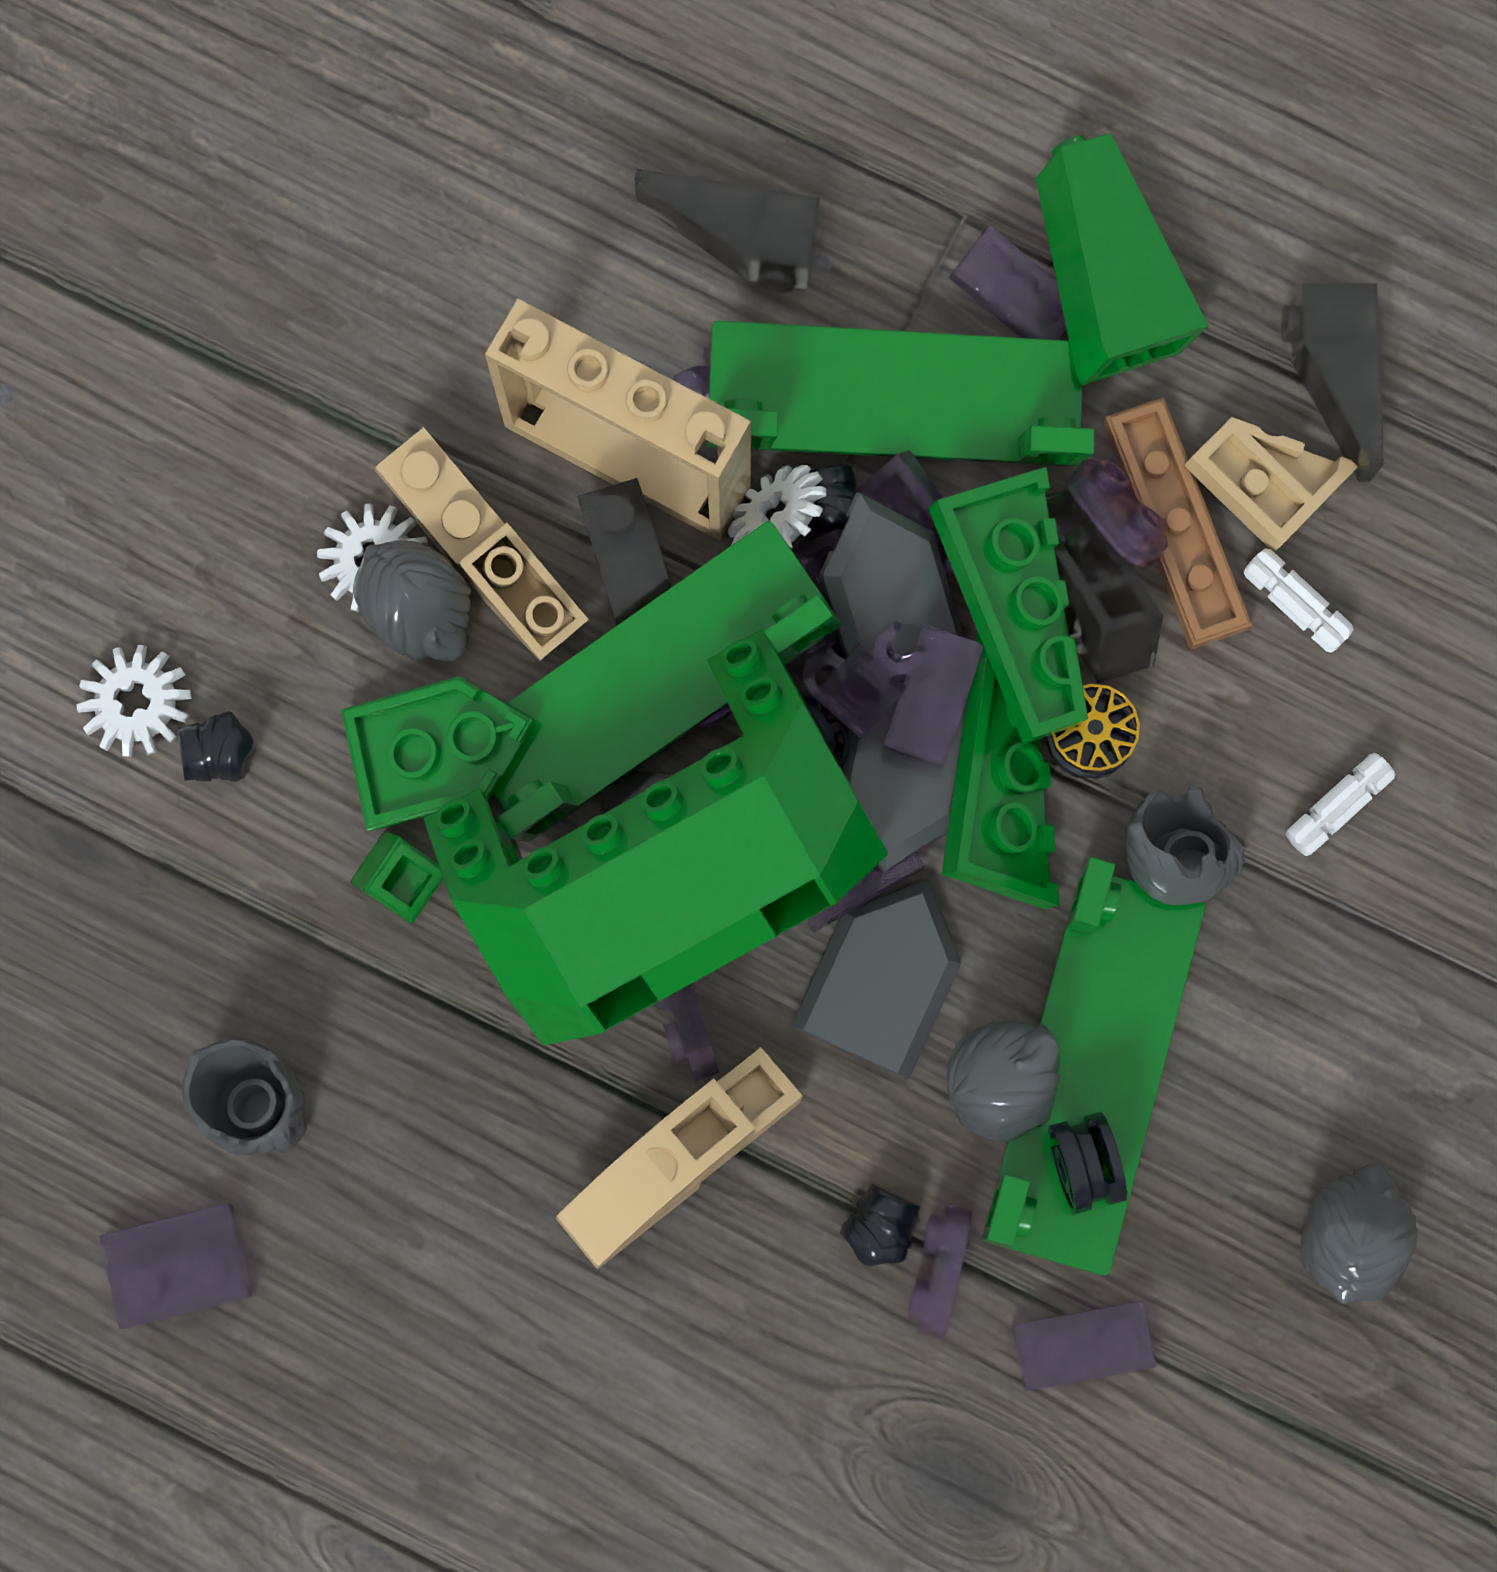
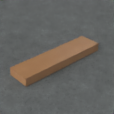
M1164 397L1106 416L1103 422L1189 649L1192 650L1248 631L1252 623L1195 476L1184 466L1188 462V458Z

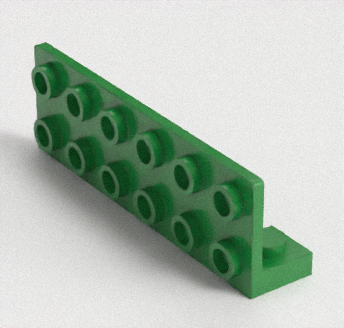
M715 321L711 327L709 399L751 421V449L1078 467L1094 454V429L1081 428L1082 386L1076 376L1069 341L736 321ZM707 441V447H717L716 445Z
M766 521L506 703L535 721L493 791L506 810L497 819L511 840L531 842L727 706L728 703L707 659L725 650L731 643L744 639L764 628V633L778 652L784 665H786L842 626L834 611L772 522Z
M1090 857L1080 872L1039 1026L1045 1025L1055 1034L1058 1055H1060V1067L1057 1071L1060 1075V1083L1054 1095L1055 1101L1051 1118L1043 1127L1038 1124L1021 1137L1007 1142L981 1241L1100 1276H1106L1110 1273L1203 919L1205 903L1199 902L1188 905L1164 904L1149 896L1136 882L1113 876L1116 864ZM1102 1111L1112 1130L1126 1179L1127 1200L1108 1205L1104 1200L1093 1202L1092 1210L1073 1215L1064 1197L1051 1152V1146L1058 1145L1059 1143L1056 1137L1050 1139L1048 1126L1067 1121L1071 1126L1082 1124L1084 1116Z

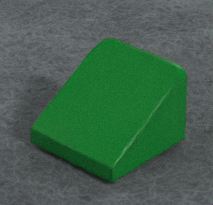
M386 831L373 846L350 883L413 924L442 882L443 876L439 864L401 837Z

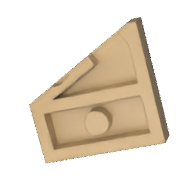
M1231 417L1184 465L1273 552L1282 546L1358 467L1352 460L1344 457H1339L1336 461H1332L1304 450L1305 443L1283 435H1268L1260 427Z

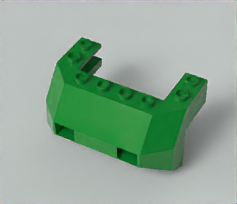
M764 628L744 639L731 643L725 650L707 659L744 736L710 752L703 759L669 778L651 785L642 793L608 812L592 818L583 826L545 847L536 849L523 858L517 841L509 838L500 822H495L486 795L480 787L459 799L447 802L439 810L423 818L450 900L504 994L543 1046L594 1036L609 1030L836 904L888 855L879 833L832 754L793 678L764 633Z

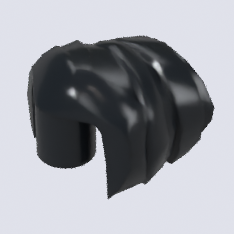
M852 466L811 469L809 473L818 472L823 478L816 486L826 488V496L814 501L815 505L823 508L820 516L812 517L808 527L820 530L821 535L826 540H839L849 519L846 517L855 494L858 493L855 488L857 484L854 472H852Z
M228 711L214 715L202 724L195 723L179 728L184 780L211 781L212 779L220 778L221 780L236 782L246 777L244 762L253 756L256 744L251 734L240 724L232 712Z
M871 1183L868 1192L863 1193L856 1203L855 1213L850 1215L848 1220L842 1224L840 1234L849 1243L858 1260L863 1265L876 1266L885 1263H901L905 1261L908 1249H911L913 1240L911 1231L915 1227L919 1216L920 1206Z

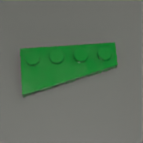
M1047 467L939 499L928 508L1023 744L1078 726L1088 719L1075 639L1068 635L1064 608L1069 605L1065 580H1059L1054 547L1059 544L1055 518H1049L1045 492L1050 488Z

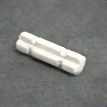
M1265 548L1260 551L1244 570L1245 577L1259 590H1262L1264 587L1270 591L1268 598L1303 631L1309 627L1314 632L1311 638L1326 652L1331 653L1337 650L1352 634L1354 630L1353 625L1338 611L1332 614L1327 609L1330 603L1294 570L1290 573L1286 572L1283 569L1286 563L1271 549Z
M1377 753L1368 755L1352 770L1353 776L1350 774L1345 776L1309 809L1310 816L1304 814L1287 829L1286 837L1300 853L1308 856L1315 852L1329 839L1328 833L1333 835L1372 800L1371 793L1377 795L1395 778V771L1383 757Z

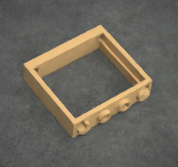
M517 298L485 352L504 426L721 542L734 520L736 508L738 505L743 504L746 499L745 493L748 489H751V421ZM532 404L544 410L535 426L521 419L528 406L531 407ZM704 440L717 446L718 460L716 463L697 454ZM707 500L709 519L700 514Z

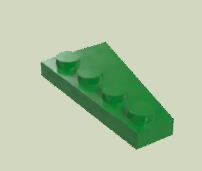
M978 633L975 640L942 875L1041 909L1059 906L1058 883H1050L1048 853L1056 852L1054 825H1046L1044 790L1051 788L1050 762H1044L1041 754L1040 739L1026 744L1022 743Z

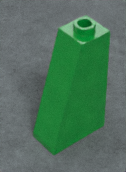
M1109 133L1087 140L1083 135H1076L1062 141L1053 148L1051 160L1035 179L1075 372L1081 386L1179 355L1208 327V324L1112 134Z

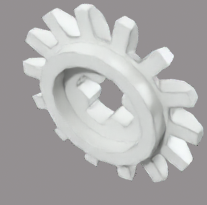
M787 465L777 471L774 481L769 474L763 476L760 480L762 490L758 493L753 489H748L745 497L751 502L740 504L735 510L734 519L736 520L728 528V535L731 538L734 537L731 546L764 522L770 521L776 526L788 546L792 548L791 542L800 534L806 536L811 530L808 524L812 517L820 516L823 508L815 505L814 502L826 496V488L816 486L823 480L818 472L809 473L811 469L807 465H800L794 469ZM779 501H782L786 505L784 510L775 512L769 520L765 516L770 509L775 508Z
M370 503L364 504V522L357 524L347 510L341 513L342 519L349 528L345 533L331 527L326 528L324 535L336 541L337 545L336 548L318 549L317 558L333 560L334 564L320 572L319 576L322 582L335 577L338 578L340 582L331 593V596L336 601L347 591L353 593L354 579L359 569L356 566L355 559L364 555V544L374 542L375 545L395 540H408L428 545L426 536L408 538L406 535L417 525V522L412 517L395 526L392 523L398 509L389 505L381 520H375L373 505ZM353 594L350 610L359 612L360 610Z
M145 645L137 646L132 662H126L122 648L113 649L116 667L111 670L100 660L96 659L92 663V667L103 676L101 681L97 683L81 680L79 684L80 689L95 693L94 699L76 704L78 713L94 711L96 715L83 727L84 731L89 736L102 727L105 733L99 747L108 751L115 739L122 740V756L132 757L133 745L137 741H142L147 755L157 752L152 737L158 733L162 734L172 743L177 736L167 727V724L171 718L187 723L190 715L175 708L176 701L192 699L191 690L174 689L172 684L185 676L182 668L164 673L161 669L170 656L163 651L150 664L146 663L147 647ZM135 683L144 685L142 694L150 700L147 710L136 709L132 717L124 716L125 706L116 700L120 690L130 692Z

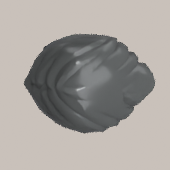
M395 540L367 547L361 565L355 575L353 594L363 618L377 636L399 654L407 655L412 659H423L427 656L448 662L459 659L465 652L469 637L464 629L469 627L471 620L468 614L471 610V600L469 599L471 590L464 577L451 562L432 547L415 541Z
M1189 786L1187 794L1182 796H1172L1164 791H1155L1138 804L1130 818L1126 836V861L1128 862L1133 879L1153 899L1167 905H1188L1205 902L1226 888L1235 876L1241 875L1245 861L1243 846L1226 829V825L1213 816L1212 805L1205 800L1201 787Z
M994 1021L964 1036L951 1053L947 1068V1089L952 1110L959 1116L960 1124L987 1140L997 1142L1015 1140L1038 1124L1043 1127L1051 1118L1055 1101L1054 1095L1060 1083V1075L1057 1073L1060 1067V1055H1058L1055 1034L1045 1025L1036 1028L1024 1022Z
M228 1038L195 1050L190 1054L182 1085L184 1105L192 1122L214 1144L235 1155H252L256 1151L260 1154L273 1152L274 1149L284 1153L302 1139L306 1131V1125L301 1109L305 1105L301 1082L287 1063L275 1053L250 1039Z
M1368 1164L1354 1170L1352 1175L1339 1176L1338 1180L1331 1181L1324 1188L1321 1187L1313 1199L1302 1229L1300 1239L1302 1264L1306 1271L1315 1278L1319 1286L1328 1290L1341 1304L1379 1300L1386 1296L1401 1279L1416 1247L1419 1231L1416 1227V1216L1411 1213L1410 1204L1404 1197L1400 1196L1397 1186L1383 1166Z

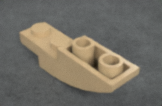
M424 427L375 466L374 470L414 516L417 525L539 661L589 620L507 522L504 524Z
M760 1047L717 1082L713 1078L654 1126L576 1196L556 1216V1220L598 1270L696 1192L704 1179L799 1105L803 1097L802 1094Z

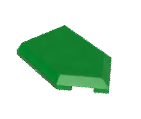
M460 676L341 709L366 830L371 832L426 817L439 810L447 802L459 799L478 787L481 788L488 800L535 721Z

